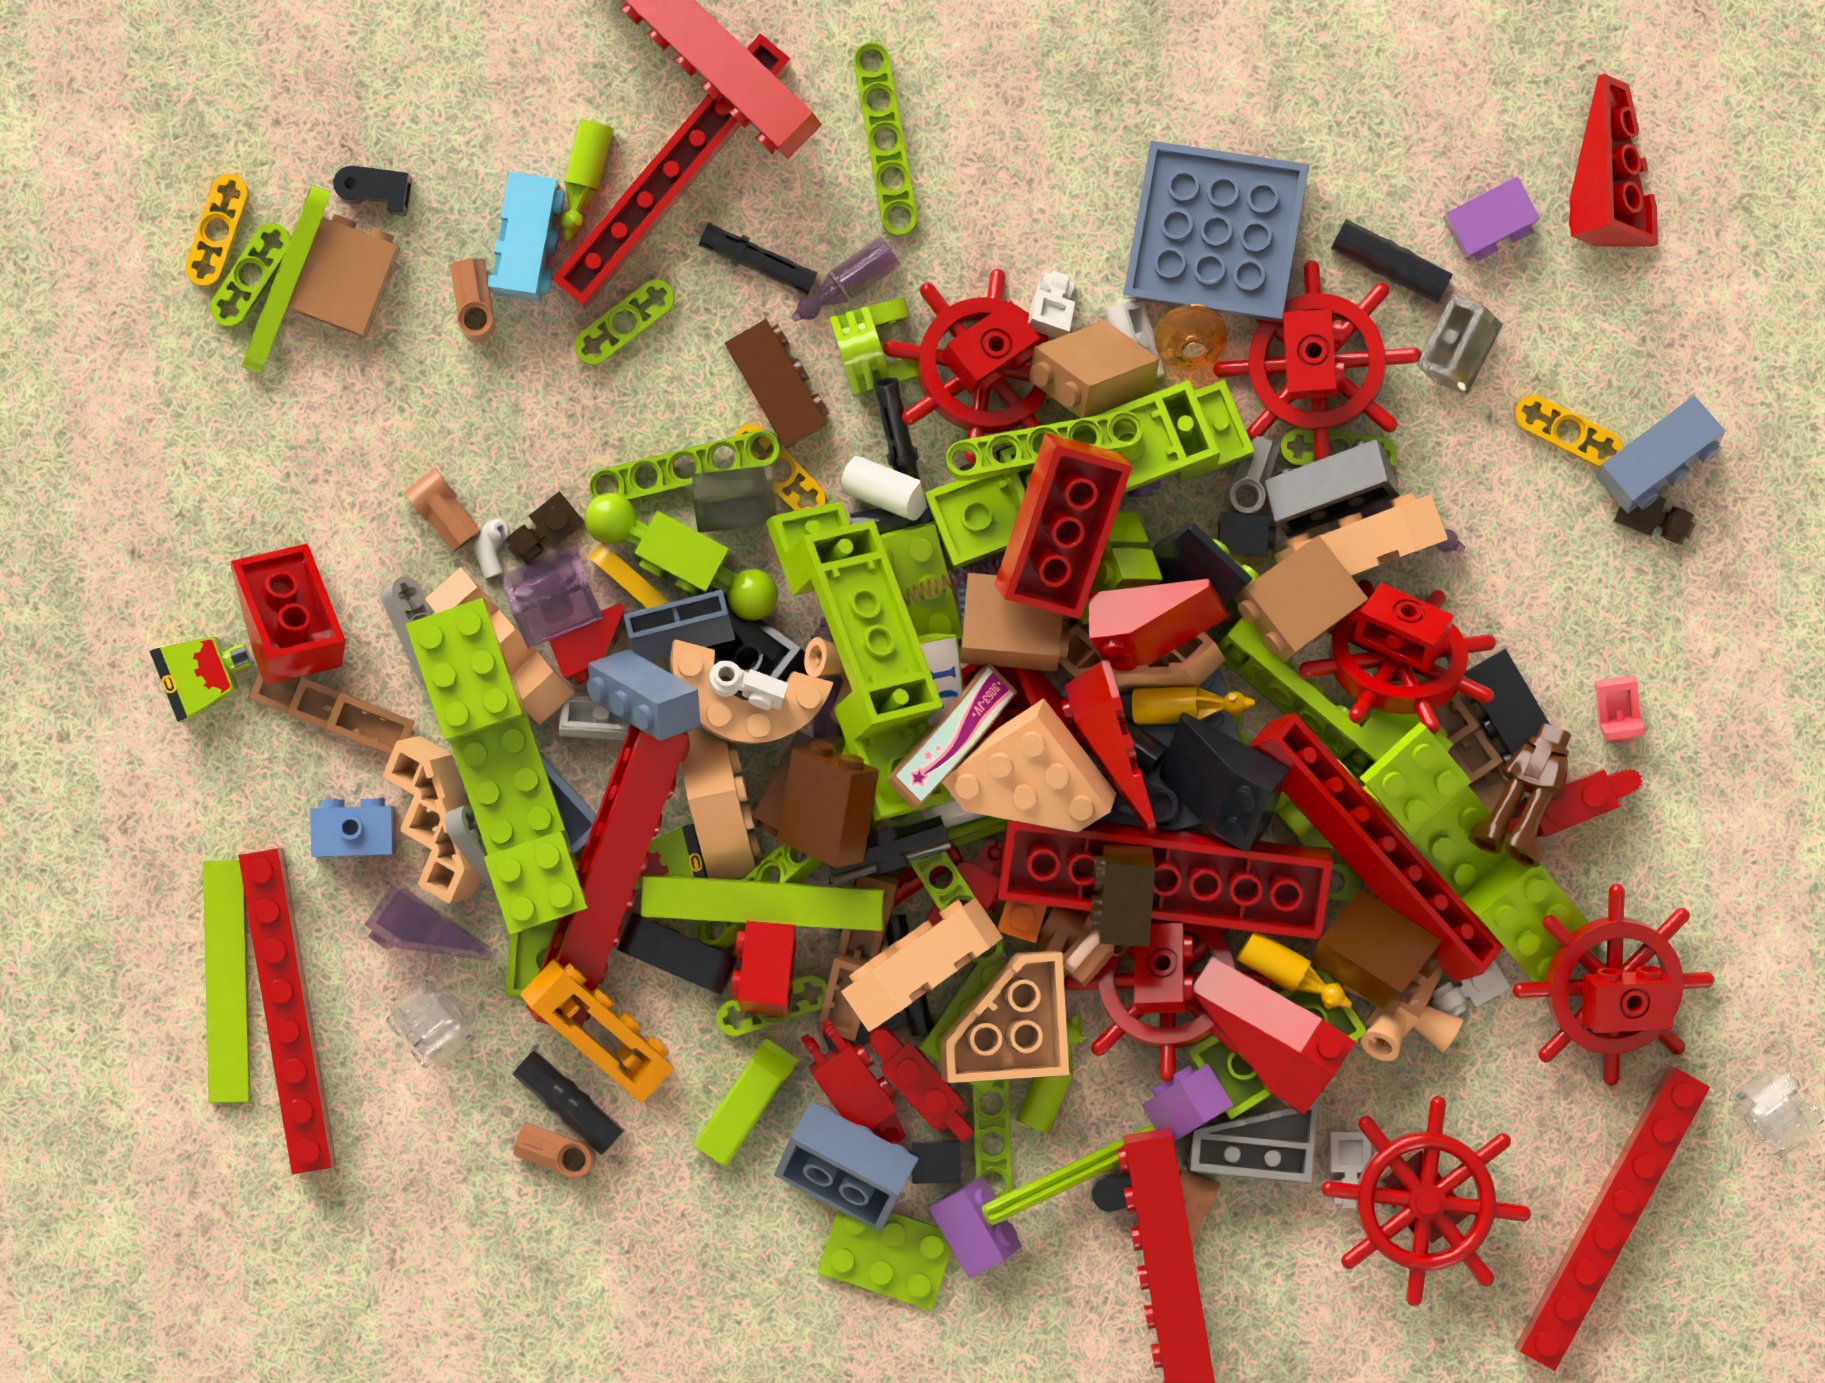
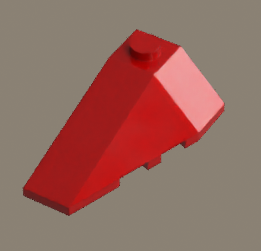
M1607 74L1599 75L1597 78L1570 194L1569 227L1571 237L1593 246L1653 247L1658 245L1657 205L1654 194L1644 196L1639 173L1648 171L1646 157L1640 158L1631 138L1638 135L1639 127L1629 84Z
M1103 660L1067 683L1065 689L1068 699L1060 702L1066 723L1075 722L1078 736L1148 835L1151 836L1157 834L1153 812L1141 770L1138 768L1132 737L1127 730L1124 709L1110 660Z
M1214 957L1210 958L1193 984L1194 998L1216 1026L1223 1030L1238 1049L1237 1053L1245 1062L1247 1061L1262 1080L1260 1082L1267 1091L1301 1115L1308 1111L1335 1076L1356 1043L1352 1038L1322 1018Z

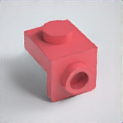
M1635 676L1595 681L1598 723L1605 740L1627 742L1634 737L1645 735L1644 724L1640 718L1638 682Z

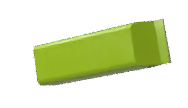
M766 1037L693 1145L722 1166L728 1167L799 1062V1059Z

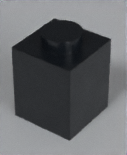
M1221 512L1219 514L1217 540L1229 549L1230 555L1264 558L1267 556V549L1274 550L1276 526L1269 525L1270 516Z
M960 1140L912 1141V1150L908 1151L919 1158L911 1173L912 1184L961 1183Z

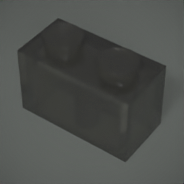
M1452 295L1417 366L1433 382L1468 395L1503 324L1487 307Z
M772 465L692 474L693 503L697 531L699 533L767 525L766 521L771 516L778 515Z

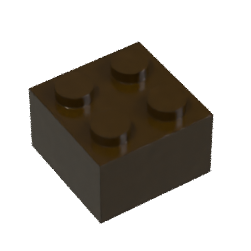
M1103 844L1102 856H1094V890L1099 891V896H1091L1090 920L1091 930L1098 931L1100 944L1149 947L1155 878V861L1152 847Z

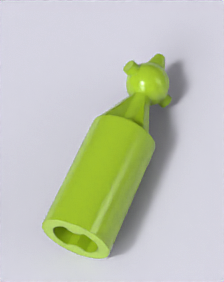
M579 120L564 179L569 210L563 213L560 223L564 230L565 241L571 242L574 235L582 230L584 217L581 212L599 191L614 133V128L588 120Z
M1074 1014L1066 1022L1069 1075L1033 1077L1017 1121L1050 1134L1074 1075L1072 1045L1077 1044L1079 1041L1084 1043L1087 1038L1086 1035L1082 1034L1080 1015Z

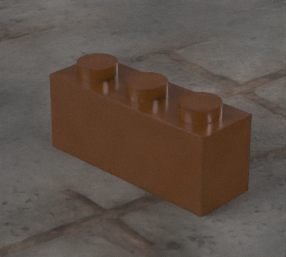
M767 319L726 341L725 346L786 450L825 428L827 423L823 417L830 413L820 395L817 393L811 396L805 387L804 382L810 378L799 359L790 361L784 350V347L790 344L779 324L771 327Z

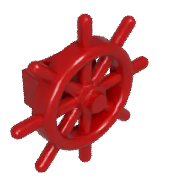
M1309 260L1304 265L1305 294L1286 300L1283 323L1255 319L1259 326L1251 341L1248 360L1217 362L1213 367V372L1220 378L1250 376L1256 395L1265 407V410L1246 430L1250 440L1255 439L1256 436L1262 437L1278 419L1294 428L1313 431L1315 459L1320 460L1331 454L1329 430L1349 424L1363 413L1385 432L1391 433L1397 429V420L1377 404L1375 399L1382 387L1387 365L1418 363L1422 358V353L1415 347L1384 349L1379 330L1369 316L1388 296L1389 287L1387 284H1376L1365 298L1356 305L1342 297L1321 293L1319 264L1314 260ZM1333 315L1338 316V317L1344 319V321H1343V322H1341V320H1335V321H1334V316H1333ZM1357 330L1362 335L1368 351L1337 353ZM1274 336L1285 345V357L1266 358L1268 348ZM1368 367V372L1361 388L1345 376L1346 368ZM1286 373L1287 385L1278 395L1269 384L1266 374ZM1338 391L1349 400L1337 408L1328 410L1327 397L1338 396ZM1311 398L1312 412L1291 406V403L1295 399Z
M994 269L990 273L987 297L970 298L951 306L948 305L933 284H922L920 294L937 317L929 325L920 346L897 341H887L884 344L883 352L885 355L917 361V375L925 397L903 412L902 421L906 425L915 424L935 410L951 424L967 430V439L982 437L984 433L1004 432L1019 425L1024 429L1042 426L1034 414L1041 407L1048 394L1034 384L1030 393L1022 400L1006 378L1031 382L1029 381L1031 366L1026 364L1033 359L1035 346L1050 340L1047 335L1036 332L1028 323V312L1015 305L1011 300L1009 302L1003 300L1006 279L1003 270ZM972 320H981L969 329L963 324ZM949 331L954 339L947 343L944 350L937 349L939 341ZM936 365L949 367L955 377L943 385ZM991 388L994 389L1008 407L1007 409L988 411ZM965 389L970 395L974 393L972 408L962 404L954 397ZM966 451V460L971 464H975V456L971 452Z
M1364 579L1358 583V586L1367 596L1368 600L1356 612L1327 632L1332 635L1328 651L1329 658L1303 662L1299 667L1300 675L1305 678L1334 675L1340 686L1357 700L1349 712V719L1353 723L1359 724L1363 722L1371 709L1374 708L1395 714H1417L1420 722L1432 734H1436L1440 729V723L1433 709L1447 703L1457 692L1484 704L1493 701L1494 692L1490 688L1464 676L1468 664V654L1492 650L1496 645V639L1490 634L1464 638L1459 629L1452 623L1454 615L1440 609L1446 600V596L1441 590L1433 591L1426 602H1423L1383 583H1380L1375 590L1372 583ZM1348 643L1368 652L1351 655ZM1446 657L1449 668H1443L1434 664L1437 658ZM1378 667L1374 677L1363 671V669ZM1415 673L1433 681L1421 685ZM1390 681H1401L1403 686L1389 683Z
M1613 884L1609 888L1608 917L1586 923L1574 932L1569 931L1555 916L1546 915L1542 919V926L1560 943L1549 964L1546 981L1520 982L1513 987V994L1519 999L1546 997L1549 1011L1560 1028L1539 1050V1059L1544 1063L1551 1062L1573 1040L1576 1044L1587 1050L1604 1054L1603 1080L1609 1086H1614L1619 1081L1620 1054L1640 1049L1656 1038L1673 1054H1682L1685 1051V1043L1671 1029H1673V1019L1681 1003L1683 989L1709 988L1715 982V978L1710 972L1683 973L1680 960L1668 942L1689 920V911L1686 908L1676 909L1657 930H1654L1641 921L1624 917L1625 889L1620 884ZM1624 938L1643 942L1623 964ZM1607 940V963L1603 964L1589 949ZM1656 955L1660 968L1645 966V964ZM1577 962L1590 973L1583 975V979L1569 980ZM1583 995L1582 1007L1572 1015L1568 996Z
M1151 919L1149 947L1130 946L1121 955H1113L1086 987L1076 982L1069 975L1065 976L1064 987L1067 990H1099L1104 1008L1113 1022L1092 1043V1053L1096 1056L1104 1055L1125 1034L1142 1045L1160 1049V1078L1167 1083L1172 1082L1174 1074H1176V1049L1195 1044L1211 1033L1231 1052L1238 1054V1049L1224 1031L1216 1026L1194 998L1193 984L1201 972H1188L1208 951L1211 952L1214 958L1235 969L1231 952L1222 938L1230 928ZM1127 953L1134 959V973H1117L1119 965ZM1255 970L1239 971L1263 986H1268L1272 982V980ZM1134 989V1003L1127 1010L1123 1007L1117 996L1116 990ZM1187 1009L1196 1018L1185 1025L1176 1027V1013H1186ZM1146 1013H1160V1028L1144 1024L1139 1020Z
M1435 1096L1430 1101L1427 1131L1407 1133L1390 1141L1371 1117H1361L1358 1121V1127L1376 1149V1152L1365 1165L1358 1184L1326 1181L1321 1186V1191L1326 1197L1356 1201L1358 1219L1366 1235L1364 1240L1342 1256V1266L1346 1269H1353L1378 1250L1390 1261L1409 1269L1406 1301L1410 1306L1414 1307L1422 1302L1426 1271L1446 1269L1462 1261L1482 1286H1491L1494 1282V1275L1475 1251L1488 1236L1494 1218L1524 1222L1531 1217V1210L1525 1205L1496 1202L1494 1183L1486 1167V1164L1510 1146V1136L1500 1133L1478 1151L1474 1152L1463 1142L1443 1134L1446 1101L1441 1096ZM1412 1151V1152H1411L1409 1155H1407L1405 1158H1402L1401 1155H1403V1154H1405V1153H1407V1152ZM1440 1151L1449 1153L1462 1162L1443 1178L1438 1173ZM1387 1166H1389L1390 1169L1382 1175ZM1472 1176L1476 1186L1477 1199L1457 1197L1453 1190ZM1379 1178L1382 1180L1385 1186L1376 1187ZM1374 1203L1391 1205L1394 1209L1402 1206L1403 1209L1380 1226L1375 1214ZM1469 1215H1474L1475 1218L1471 1227L1463 1236L1456 1225ZM1408 1227L1414 1234L1412 1251L1399 1247L1390 1239ZM1442 1236L1451 1246L1438 1252L1428 1253L1429 1242L1433 1244Z

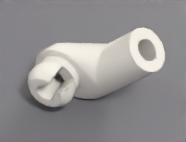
M501 519L486 522L473 544V549L485 579L504 573L497 552L509 535V526Z

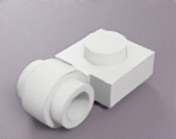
M1054 270L1051 273H1042L1036 293L1032 299L1028 323L1036 332L1053 338L1069 334L1075 302L1071 301L1070 298L1075 282L1068 280V275Z
M731 661L716 663L709 675V686L715 694L729 697L740 690L743 691L742 696L749 698L750 704L764 710H770L772 707L780 710L789 683L752 669L747 673ZM728 676L731 681L725 682L719 677Z
M1493 960L1484 974L1460 981V986H1454L1451 980L1434 989L1431 995L1433 999L1430 1002L1435 1009L1456 1016L1467 1009L1463 1003L1467 996L1473 1006L1477 1008L1511 987L1496 961Z
M1329 1131V1172H1343L1340 1180L1333 1181L1358 1184L1357 1172L1362 1173L1365 1165L1371 1158V1143L1362 1132ZM1332 1198L1333 1204H1340L1341 1208H1356L1355 1200Z

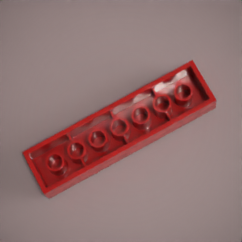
M1006 820L997 886L998 900L1090 911L1091 896H1099V891L1094 890V856H1102L1103 844L1152 847L1155 861L1151 919L1318 940L1322 938L1333 865L1328 849L1258 841L1249 852H1246L1216 835L1156 828L1157 834L1149 836L1143 826L1095 821L1077 833Z

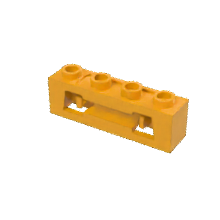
M553 958L520 995L531 1009L642 1104L675 1069L665 1057L670 1051L653 1035L646 1040L638 1032L642 1029V1026L627 1012L624 1011L621 1016L611 1009L615 1003L602 990L597 987L591 992L584 986L583 983L587 978L572 964L569 963L564 968ZM573 994L577 996L578 1001L588 1013L624 1043L615 1055L626 1067L625 1070L619 1066L620 1063L608 1048L572 1018L580 1009L571 997ZM557 1007L563 1011L561 1015L555 1011ZM635 1047L638 1049L636 1054L632 1051Z

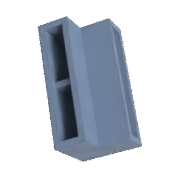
M723 590L624 614L634 653L648 661L671 656L672 644L675 639L702 647L736 640Z

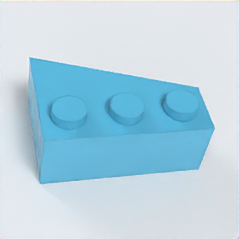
M509 172L500 216L502 221L499 241L496 240L494 254L496 255L494 274L489 275L487 285L494 295L541 302L542 293H550L553 269H546L549 253L556 254L559 230L552 229L554 214H562L565 199V190H558L559 182L557 179Z

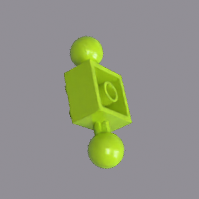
M616 493L601 494L589 503L585 512V526L589 534L603 544H617L625 540L637 546L634 554L642 559L639 563L642 569L661 579L665 572L676 577L677 580L674 585L694 597L698 596L701 591L705 594L710 593L712 588L723 590L724 594L727 595V602L731 610L745 620H760L774 610L778 601V589L775 581L770 575L761 570L747 569L736 573L725 567L731 555L729 548L658 510L650 525H647L636 519V513L630 501Z

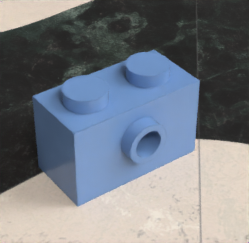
M385 798L360 799L361 807H345V800H320V808H310L311 857L396 854L395 806H385Z

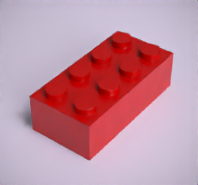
M1045 433L994 584L1005 600L1081 620L1133 467L1121 453Z

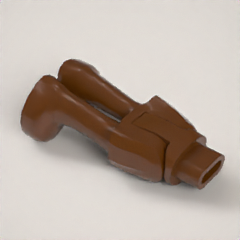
M1543 723L1537 736L1529 737L1528 744L1526 743L1521 746L1503 769V775L1506 776L1508 782L1502 796L1488 818L1475 824L1471 830L1468 839L1473 845L1493 854H1500L1505 845L1506 853L1516 862L1528 867L1540 866L1543 859V848L1537 840V831L1550 801L1563 795L1568 770L1567 757L1569 755L1566 747L1571 738L1569 732ZM1524 792L1530 793L1527 805L1506 841L1508 827Z

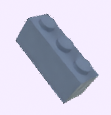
M1694 395L1604 462L1600 467L1597 479L1627 514L1638 506L1643 510L1660 496L1658 491L1665 485L1670 483L1674 487L1683 481L1691 472L1689 467L1697 461L1701 460L1702 463H1706L1716 456L1722 449L1720 443L1726 431Z
M627 649L588 663L589 680L587 682V690L590 699L655 739L662 741L700 727L698 689L633 651Z

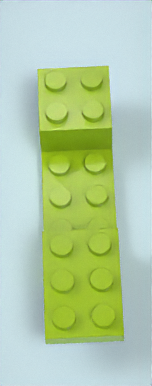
M1225 379L1197 390H1193L1190 380L1095 415L1129 411L1136 414L1143 424V436L1140 444L1131 451L1121 453L1133 466L1124 493L1175 474L1178 483L1181 484L1252 457L1255 453ZM1119 422L1114 426L1113 434L1118 440L1129 441L1135 437L1136 429L1129 422ZM1080 429L1074 433L1073 440L1094 445L1096 436L1091 430ZM1044 436L1038 437L1032 445L1037 454L1039 453ZM1013 447L1000 451V463H1009L1015 458L1016 451ZM1033 469L969 481L956 480L924 493L953 569L1006 550Z
M842 501L771 516L766 521L791 593L793 596L816 591L851 686L852 693L841 701L834 710L850 754L862 757L865 764L879 770L872 810L874 820L879 821L945 804L951 799V795L943 783L914 810L886 781L926 729L924 723L938 712L943 705L875 521L870 520L851 525Z
M1212 539L1223 551L1230 555L1229 549L1223 543ZM1238 564L1253 578L1250 583L1260 577L1251 567ZM1241 591L1225 603L1239 618L1217 644L1226 659L1223 663L1284 715L1295 712L1332 755L1359 778L1420 722L1417 714H1395L1372 708L1363 722L1359 725L1353 723L1349 719L1350 711L1342 705L1335 706L1324 697L1325 691L1320 685L1311 679L1304 680L1293 670L1294 666L1290 660L1283 663L1279 656H1274L1268 651L1263 642L1262 634L1254 624L1248 623L1239 612L1238 603L1235 598ZM1441 726L1439 731L1433 734L1447 752L1454 745L1447 739L1448 734Z
M480 598L406 623L405 625L445 741H449L487 852L484 860L509 935L588 909L576 872L579 870V866L516 679L510 676L485 599Z
M1419 722L1360 777L1365 784L1363 789L1504 946L1505 951L1532 982L1546 981L1549 964L1560 943L1543 928L1542 919L1546 915H1553L1571 932L1589 922L1541 864L1538 867H1528L1516 862L1506 853L1505 845L1500 854H1493L1479 849L1469 841L1468 837L1475 824L1487 819L1491 812L1468 786L1472 782L1429 729Z

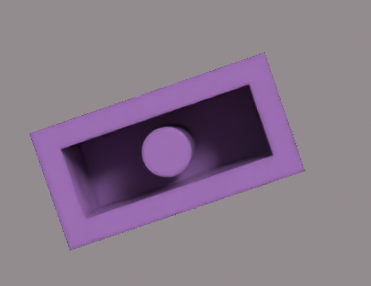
M1517 176L1447 212L1443 219L1464 259L1474 255L1476 260L1480 261L1499 250L1496 243L1508 237L1515 243L1532 234L1534 230L1531 225L1535 224L1540 217Z
M1208 1064L1195 1072L1190 1065L1174 1074L1172 1082H1163L1151 1089L1155 1097L1142 1105L1156 1130L1171 1128L1174 1142L1234 1106Z
M982 1176L949 1192L928 1208L968 1278L1006 1260L1022 1247L1014 1226L1007 1219L994 1225H989L985 1220L982 1206L997 1198Z

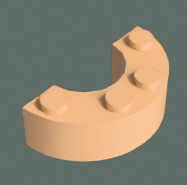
M676 639L672 644L670 657L671 674L698 689L700 726L709 733L730 742L763 744L782 739L796 732L819 712L833 685L831 681L792 672L786 682L789 683L781 709L778 710L773 707L770 710L760 709L750 704L747 700H742L734 695L722 697L711 690L709 675L714 666L715 650Z

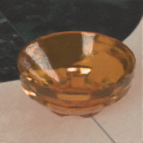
M1189 304L1177 307L1162 317L1155 328L1154 342L1160 358L1168 366L1181 371H1195L1210 366L1220 358L1227 345V330L1223 318L1215 310L1199 304ZM1199 343L1205 346L1204 352L1197 357H1187L1183 354L1184 348L1189 344Z

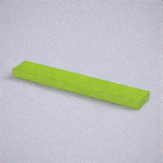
M239 860L203 861L209 1103L250 1102L246 900Z
M645 874L642 877L641 917L746 923V920L805 927L882 931L884 929L885 889Z

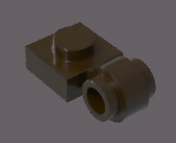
M559 491L529 515V518L537 526L535 529H528L524 524L506 538L510 544L508 549L518 561L522 559L525 564H528L545 550L541 545L542 539L546 538L555 548L585 522Z
M1659 496L1647 508L1641 510L1638 506L1628 514L1619 506L1613 522L1649 537L1652 536L1656 525H1659L1663 529L1660 537L1683 545L1684 540L1689 539L1695 526V523L1692 521L1695 515L1675 506H1672L1670 513H1662L1667 499Z

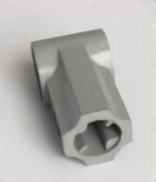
M1258 436L1250 440L1255 451L1254 456L1237 463L1231 484L1225 492L1224 502L1229 512L1253 514L1263 506L1266 496L1264 480L1269 479L1281 445ZM1239 487H1246L1253 493L1254 503L1251 507H1242L1236 501L1235 495Z

